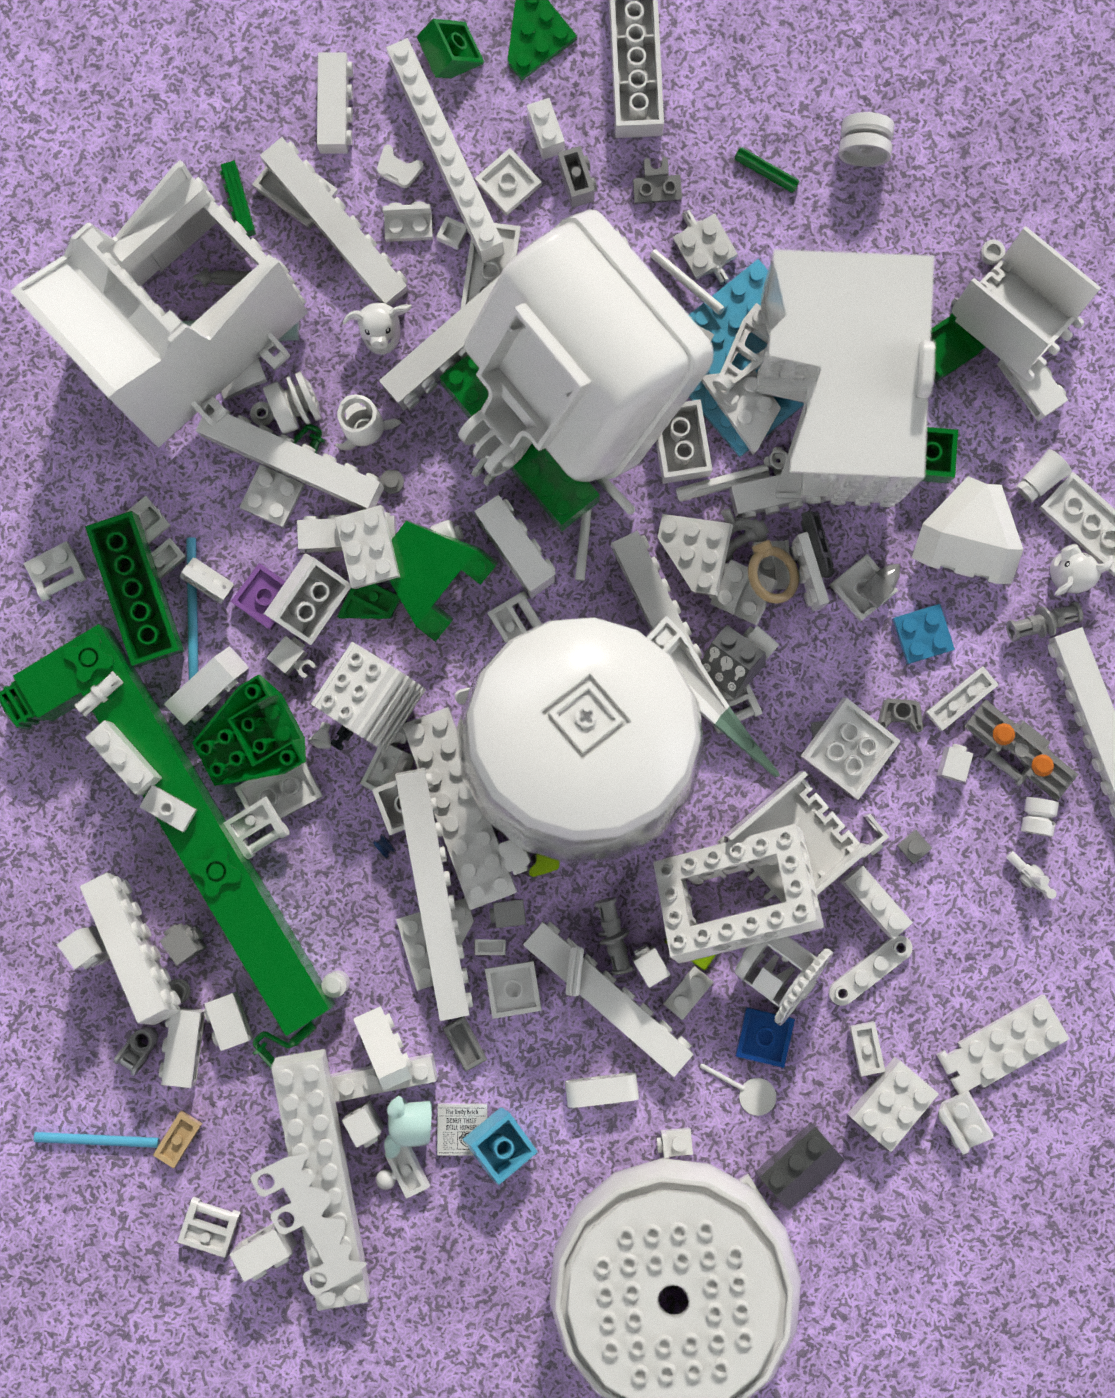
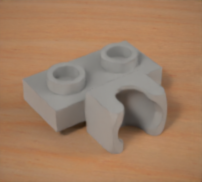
M645 158L643 160L644 178H633L634 204L682 201L681 176L668 175V158H662L659 169L652 168L650 159Z

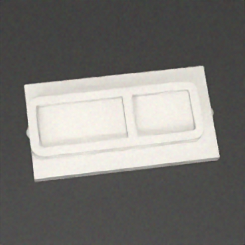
M147 496L143 497L126 511H133L139 515L148 544L171 526Z

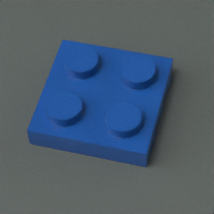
M745 1007L735 1056L785 1068L795 1018L789 1017L780 1026L775 1022V1013Z

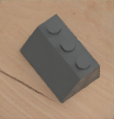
M810 1122L764 1163L756 1173L772 1193L790 1210L845 1160L816 1126Z

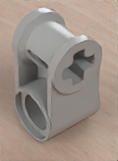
M150 1026L135 1031L116 1055L113 1063L121 1064L131 1071L132 1076H135L157 1044V1031ZM141 1034H145L148 1037V1045H144L140 1041Z

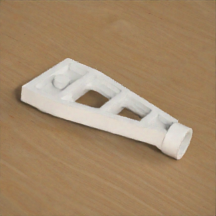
M757 303L742 320L721 372L712 382L714 388L722 394H728L735 385L761 366L766 348L755 354L745 347V341L750 333H754L765 341L767 345L769 342L762 309ZM737 353L751 361L742 371L732 365V361Z

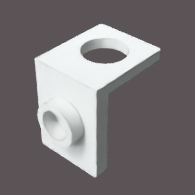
M866 814L863 817L879 836L868 844L872 849L861 858L866 857L869 853L874 855L884 847L881 843L889 838L871 814Z

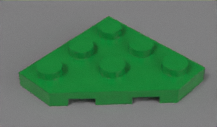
M515 0L507 63L520 80L523 81L577 40L575 32L549 0Z

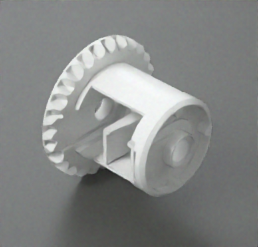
M788 936L746 947L742 953V958L735 968V975L779 1007V1011L775 1016V1022L781 1026L800 1002L805 1000L817 983L816 980L827 966L834 952L830 949H824L816 957ZM767 946L779 953L784 962L790 961L802 970L789 989L785 985L795 971V968L791 966L778 975L773 974L772 971L779 959L776 954L762 969L758 967L765 957L763 952Z

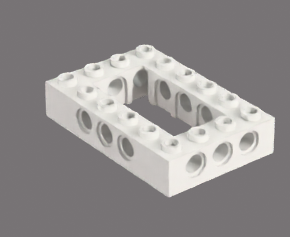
M797 824L653 862L669 954L679 964L824 928L804 834ZM779 862L787 902L696 925V919L693 918L690 904L692 896L688 893L686 878L693 884H702L704 880L719 876L725 878L727 874L742 870L748 872L751 871L750 868L765 864L771 866Z

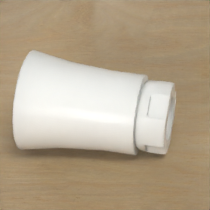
M1048 449L1038 463L1021 479V482L1016 486V490L1027 502L1032 503L1059 481L1072 474V470L1058 453Z

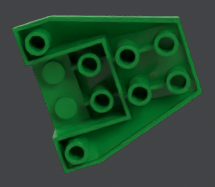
M257 675L238 686L192 742L214 786L286 774L306 762L305 737L283 695L261 675Z

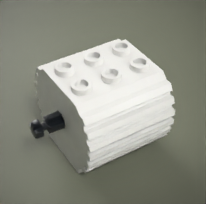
M351 642L311 704L342 724L336 733L339 738L337 740L332 739L331 745L340 751L343 750L345 747L342 744L343 741H349L353 733H356L386 752L426 689L387 662Z

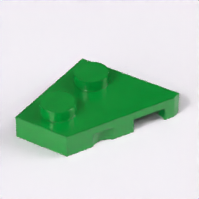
M377 584L357 589L351 588L337 617L340 619H391L400 602V598L397 594Z

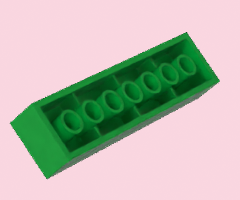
M467 355L442 374L440 381L443 388L470 419L482 409L489 396V392L476 376L479 367ZM531 443L523 457L510 468L561 531L565 530L600 502V495L590 482L575 481L569 477L546 448L538 451L533 443Z

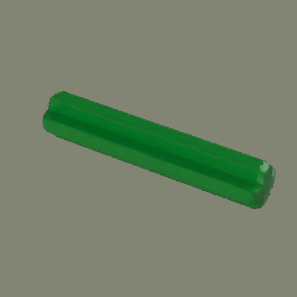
M740 147L736 152L734 159L791 193L797 189L799 185L797 178L743 147Z

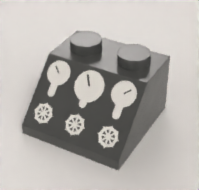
M726 625L711 642L701 663L714 684L733 699H736L766 665V653Z

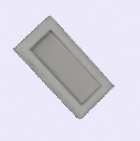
M465 1016L442 1027L465 1072L487 1061V1057Z

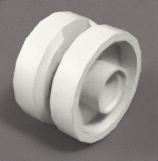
M859 112L845 117L841 125L842 139L839 144L838 153L840 160L850 165L876 167L889 162L892 156L893 145L891 141L895 128L893 120L886 115L873 112Z

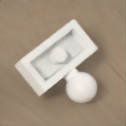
M401 1146L400 1152L396 1157L392 1159L386 1158L392 1171L388 1169L381 1170L376 1177L378 1187L383 1190L391 1189L397 1180L406 1199L428 1189L430 1186L412 1147Z

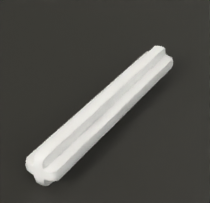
M764 464L679 487L676 489L678 500L682 502L730 489L732 485L768 478L770 473L767 465Z

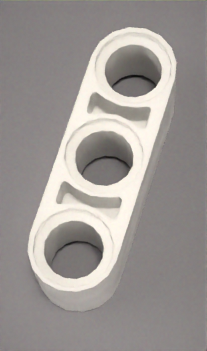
M633 1072L565 1081L567 1106L569 1108L628 1102L639 1099L637 1076Z

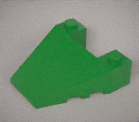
M406 520L392 538L400 577L389 581L415 626L436 642L454 619L435 604L439 597L461 570L481 585L498 562L480 547L467 544L456 538L448 537Z

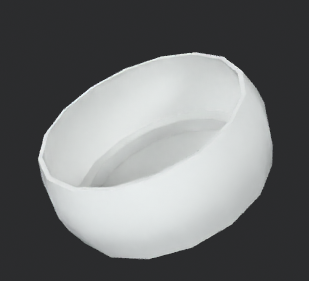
M661 1158L614 1172L577 1203L554 1247L549 1300L565 1354L594 1392L604 1398H750L774 1378L796 1334L801 1276L786 1228L754 1188L709 1163ZM678 1285L687 1292L689 1305L681 1314H668L659 1306L658 1295L664 1287Z

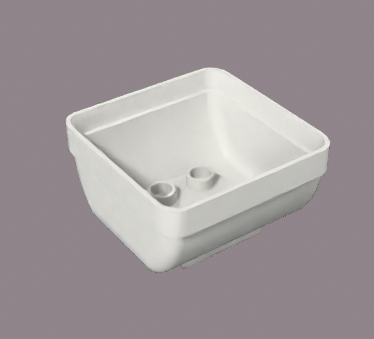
M586 210L563 219L556 229L541 236L507 263L464 343L467 354L479 367L476 376L487 388L489 396L482 409L462 426L458 436L465 445H476L473 450V455L476 459L487 458L484 468L491 477L501 475L514 466L526 453L531 443H533L538 451L546 448L565 473L575 481L590 482L603 477L607 479L615 478L633 469L641 462L709 371L714 355L712 344L604 216L597 210Z

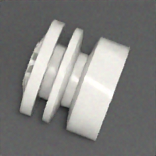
M301 371L295 373L299 383L296 386L291 377L288 376L286 377L288 385L286 390H283L278 381L263 387L272 413L284 435L298 429L296 417L301 416L307 425L311 424L307 415L310 411L316 421L322 419L317 397L310 382L306 380Z

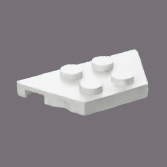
M756 371L735 385L726 395L718 392L712 384L720 373L705 375L701 380L754 455L781 407L773 396L756 391Z

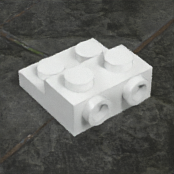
M730 560L729 564L725 563L718 597L709 595V598L712 599L711 605L754 625H758L768 604L752 589L748 579V567L733 560ZM758 572L761 585L768 592L773 593L778 581Z

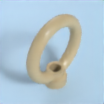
M770 539L751 547L754 555L751 557L748 565V579L754 592L761 599L769 603L779 604L788 601L794 596L799 585V571L794 559L785 550L772 546ZM769 556L782 560L789 571V585L784 592L779 594L768 592L761 585L758 578L759 563L762 559Z

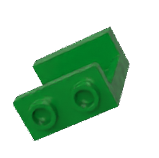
M952 313L949 317L931 328V341L935 343V383L986 349V346L955 322L957 317Z

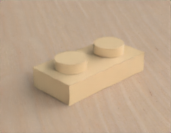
M180 1111L153 1156L174 1169L203 1123L184 1111Z

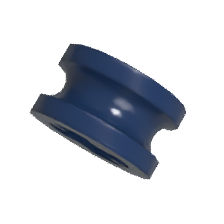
M383 834L380 835L378 841H373L375 847L386 859L389 857L390 852L396 851Z

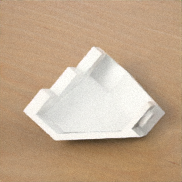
M968 476L922 524L912 558L933 568L940 569V566L949 568L956 574L972 578L974 575L985 577L988 582L995 584H1012L1024 549L1002 485L986 484Z

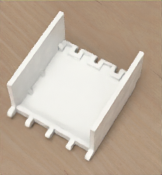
M1025 226L1002 259L1004 260H1001L980 282L975 278L970 281L953 306L952 314L957 317L955 322L1025 380L1032 381L1035 378V374L1030 368L1036 365L1038 368L1043 369L1047 362L1041 356L1046 351L1053 355L1060 351V347L1054 342L1059 337L1065 341H1069L1073 337L1072 332L1068 330L1071 324L1077 329L1084 325V321L1079 315L1099 292L1101 287Z
M802 771L784 783L720 838L717 843L721 844L727 840L733 841L797 824L804 834L818 895L872 848L868 844L860 843L849 830L842 835L839 834L845 825L833 811L826 816L823 815L829 807L817 793H814L810 798L806 796L813 788L804 779L808 774ZM779 862L771 866L765 864L752 868L754 872L747 878L752 881L759 876L770 889L764 895L766 900L775 894L781 903L787 902Z

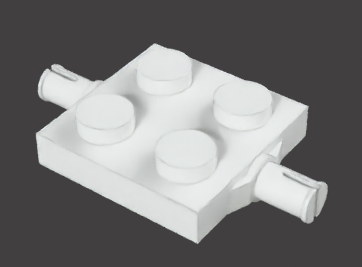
M687 210V214L684 212L681 216L688 227L683 232L675 235L673 240L696 280L706 274L715 273L720 285H722L724 281L726 283L729 280L723 267L729 261L737 258L738 253L715 213L704 220L696 222L691 210Z

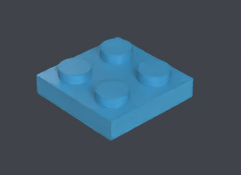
M940 604L892 619L907 665L955 650Z

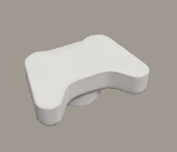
M391 145L384 146L377 166L379 176L402 188H408L424 169L421 160L405 163L394 156Z

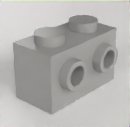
M581 146L558 152V167L571 208L594 202L595 192H598L594 177H590L589 159L587 155H583Z
M175 924L164 932L166 937L160 940V943L176 965L189 962L208 948L202 940L204 937L203 932L197 925L193 926L192 924Z

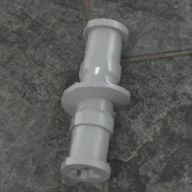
M1071 602L1069 606L1055 608L1050 611L1043 606L1037 607L1034 616H1027L1025 619L1018 621H1007L1006 631L1008 637L1013 642L1027 635L1038 634L1039 637L1043 638L1048 633L1050 636L1056 634V628L1072 622H1082L1083 611L1078 602Z
M616 897L605 898L595 902V907L599 909L600 923L603 929L598 934L605 936V939L600 941L599 944L608 946L607 951L613 966L611 970L612 975H622L633 971V966L630 965L627 955V946L623 939L629 934V929L620 927L621 921L615 906L617 902Z

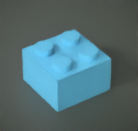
M502 1107L462 1139L489 1177L498 1185L538 1152L510 1112Z

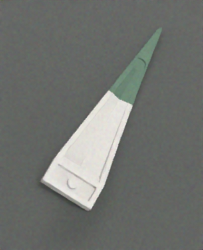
M667 616L662 618L646 637L673 657L695 695L697 711L774 777H779L780 774L756 744L717 689L684 633Z

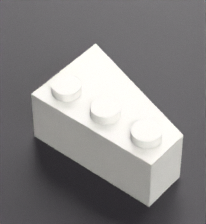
M229 646L213 657L164 705L183 725H186L191 720L196 723L205 714L203 709L208 705L212 708L222 699L220 694L224 690L229 692L239 683L236 679L249 667Z

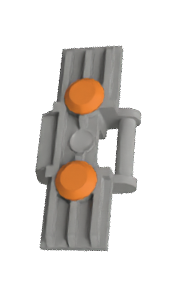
M987 700L980 705L964 725L967 730L990 747L983 759L994 763L1015 780L1014 783L1017 786H1020L1028 778L1054 800L1058 801L1079 775L1047 748L1050 741L1025 721L1019 720L1017 723H1014ZM1001 749L1010 751L1021 760L1020 764L1024 766V770L1020 773L997 753Z

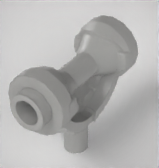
M730 508L721 512L725 522L733 525L731 536L735 531L745 530L742 535L730 540L725 563L730 561L736 549L745 543L767 540L766 534L769 533V530L762 520L734 518Z

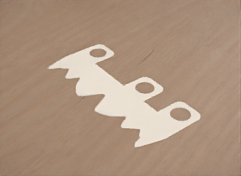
M310 1153L285 1157L251 1175V1182L258 1195L262 1197L282 1188L285 1189L291 1203L273 1211L271 1219L277 1231L282 1235L302 1226L305 1227L323 1264L305 1272L303 1280L312 1295H319L350 1280L367 1263H356L349 1260L348 1258L353 1246L350 1244L340 1245L345 1234V1219L322 1217L323 1212L332 1202L333 1197L322 1189L310 1187L316 1175L302 1171L304 1161L310 1155ZM270 1174L274 1178L273 1187L267 1190L260 1188L258 1185L259 1176ZM282 1212H290L294 1216L293 1225L288 1228L280 1226L278 1216ZM319 1272L325 1275V1286L314 1288L311 1285L310 1277L314 1273Z

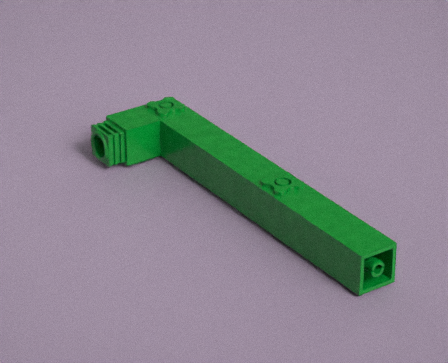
M98 624L13 675L14 681L11 682V685H6L3 687L4 690H0V704L16 728L26 730L32 729L33 725L37 726L40 724L39 721H54L76 708L74 705L91 691L90 688L93 685L97 686L112 671L124 682L107 697L108 700L105 703L101 702L92 712L99 724L104 720L114 723L162 777L155 784L156 787L197 809L185 832L178 830L156 816L155 818L285 1036H288L330 1010L336 1003L333 998L324 994L320 976L250 859H246L224 825L226 819L135 667L131 666L129 657L114 632Z

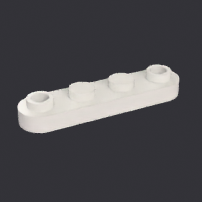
M898 935L895 939H888L830 985L828 995L831 1001L840 1006L851 1003L911 955V941L902 935ZM902 943L904 945V950L899 953L897 952L896 947L898 944ZM840 989H845L846 995L843 998L838 996Z

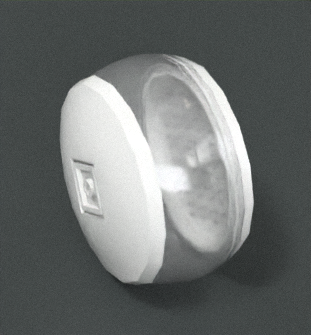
M595 617L548 621L504 643L473 678L457 725L461 775L485 820L522 850L567 864L616 860L660 837L692 799L705 754L699 701L673 657L638 630Z

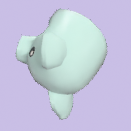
M400 1096L393 1099L387 1108L389 1135L384 1141L386 1158L388 1159L396 1157L400 1152L401 1146L416 1147L428 1145L431 1134V1101L407 1103Z

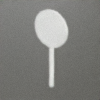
M700 1064L701 1069L740 1090L739 1100L741 1106L749 1114L761 1116L773 1109L776 1103V1091L769 1081L762 1078H753L742 1086L705 1064Z

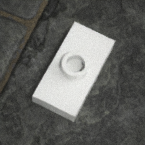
M155 785L151 786L140 805V808L182 832L186 831L197 812V809Z

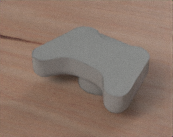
M886 699L882 703L878 723L885 729L892 722L907 723L915 733H919L923 730L921 705L914 700Z

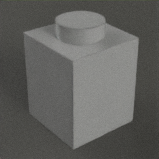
M523 899L493 903L494 908L489 909L491 923H496V928L526 925Z

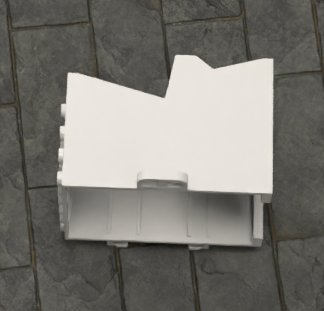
M181 160L168 171L115 237L112 238L91 223H86L71 237L62 257L25 279L10 291L103 393L158 448L197 413L211 427L221 420L228 412L214 397L260 356L274 370L282 365L290 357V354L278 340L308 314L304 306L306 301L300 295L301 292L294 284L293 278L288 274L289 271L285 265L275 257L264 254L260 244L254 238L250 239L246 235V230L239 222L236 221L234 223L232 221L231 215L222 205L218 206L214 202L215 199L208 191L206 184L199 177L194 179ZM217 223L228 234L232 243L242 253L245 252L258 266L189 327L183 324L171 310L165 313L157 303L155 304L151 300V297L141 286L158 270L162 272ZM277 348L280 352L274 357L272 353ZM212 407L215 411L208 416L205 412Z
M799 250L773 251L761 294V309L769 342L761 366L757 371L756 391L804 403L776 487V498L804 499L808 504H820L821 500L831 501L832 505H845V502L848 501L855 502L856 506H870V503H880L881 507H895V504H898L925 478L928 397L933 389L935 343L931 341L934 256Z

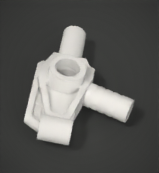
M1013 851L1006 856L1018 869L1021 875L1019 879L1028 888L1034 887L1041 891L1046 899L1056 897V891L1048 886L1049 878L1044 875V872L1038 866L1026 864Z

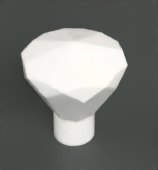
M321 722L319 730L308 739V742L320 749H330L329 729L331 725Z

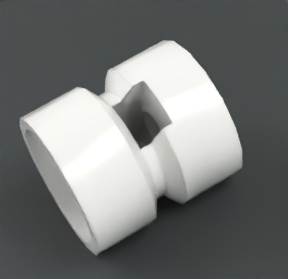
M1026 797L1024 811L1028 815L1023 817L1021 831L1053 837L1056 823L1052 821V818L1057 816L1059 802Z

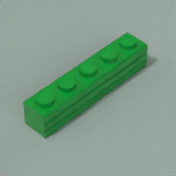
M235 160L221 164L222 170H219L221 178L225 179L226 184H223L225 192L229 194V198H227L228 204L233 208L231 212L232 218L241 224L246 230L248 237L256 235Z

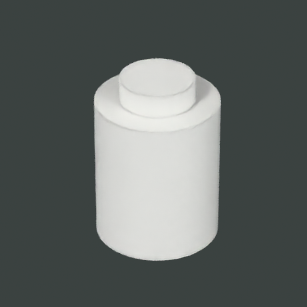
M758 625L755 629L750 626L742 635L766 653V660L779 646Z
M333 971L322 980V990L330 998L340 997L349 989L350 979L343 971Z

